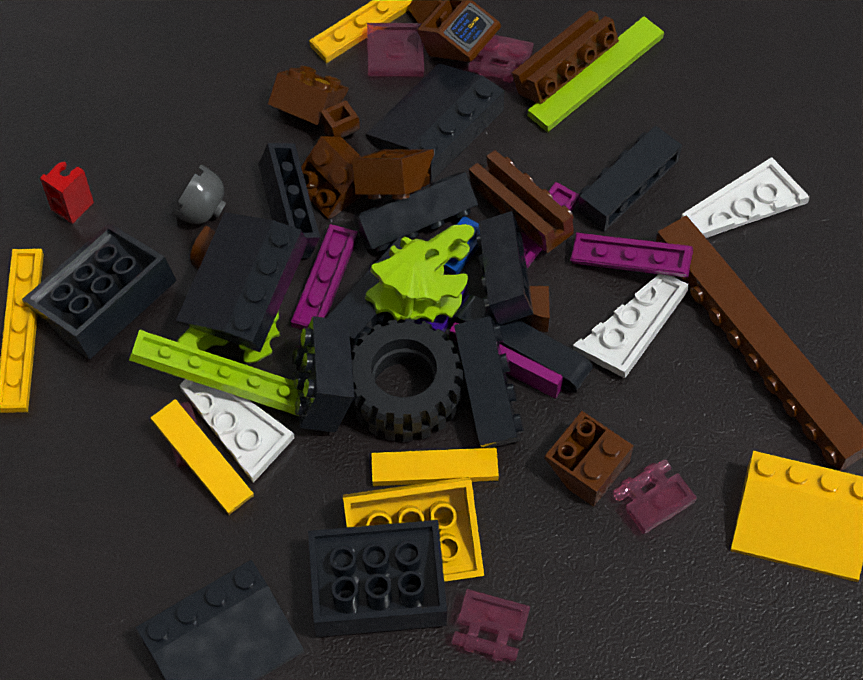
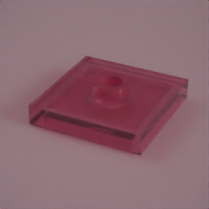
M367 23L368 76L423 77V42L417 31L422 23Z

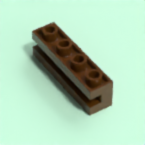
M591 10L585 13L511 72L518 94L536 103H544L619 42L613 19L604 16L599 20L598 14Z
M494 150L486 156L488 166L483 168L480 164L476 163L469 168L472 188L500 213L504 214L512 211L521 231L546 253H549L574 234V217L571 211L564 205L560 206L546 189H540L527 173L519 171L510 158L503 157Z

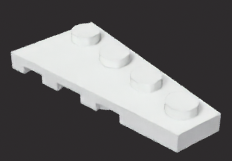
M771 157L682 213L681 218L687 215L705 238L807 204L810 197Z
M658 274L635 293V298L629 303L618 307L614 311V315L606 322H600L592 329V333L589 336L573 344V350L596 364L626 378L687 293L688 284L673 276Z
M187 379L180 384L182 393L253 483L294 439L292 431L248 399Z

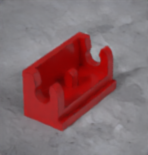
M64 161L58 163L47 175L43 174L40 180L51 210L73 224L94 201L84 170L76 167L69 175H60L67 167Z

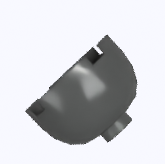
M202 164L199 167V171L202 172L201 176L196 173L194 174L178 201L182 207L181 210L178 211L174 208L172 215L189 224L205 223L212 215L218 218L226 205V202L222 200L225 193L224 183L215 172Z

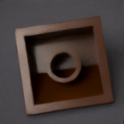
M384 149L352 159L355 193L367 194L368 199L384 198L385 195H392V199L409 198L411 192L422 188L434 156V150Z

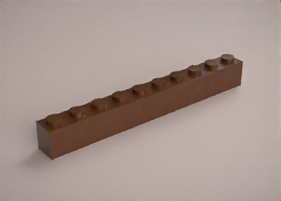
M686 215L658 231L656 242L693 247L688 278L675 277L688 284L693 299L698 304L704 306L708 311L711 321L716 326H720L727 334L729 343L741 351L745 356L748 366L753 371H757L764 379L766 388L772 394H776L783 402L785 411L789 416L795 417L801 424L806 437L811 441H815L822 450L825 460L829 464L834 465L838 471H842L863 458V425L689 217Z

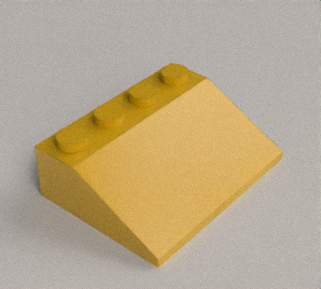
M753 451L747 466L730 551L858 582L863 565V477Z
M469 477L343 495L347 527L438 520L444 582L484 576L472 481Z

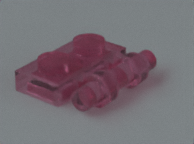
M494 35L478 53L477 57L469 63L468 71L476 72L478 75L486 78L488 75L503 78L504 82L512 83L514 79L511 72L532 56L534 43Z
M665 459L657 464L651 463L644 468L643 473L634 478L628 477L621 482L620 487L613 490V495L619 502L626 497L633 499L632 502L626 505L625 510L643 534L694 504L697 499L678 473L669 479L666 478L664 474L671 470V466ZM650 482L656 485V487L646 493L641 490L642 487Z
M467 589L458 624L466 625L470 628L468 634L455 631L452 644L464 647V651L474 653L476 650L493 655L492 659L502 661L504 658L516 662L519 649L508 646L507 642L509 638L522 641L531 606ZM480 630L498 634L497 642L479 638Z

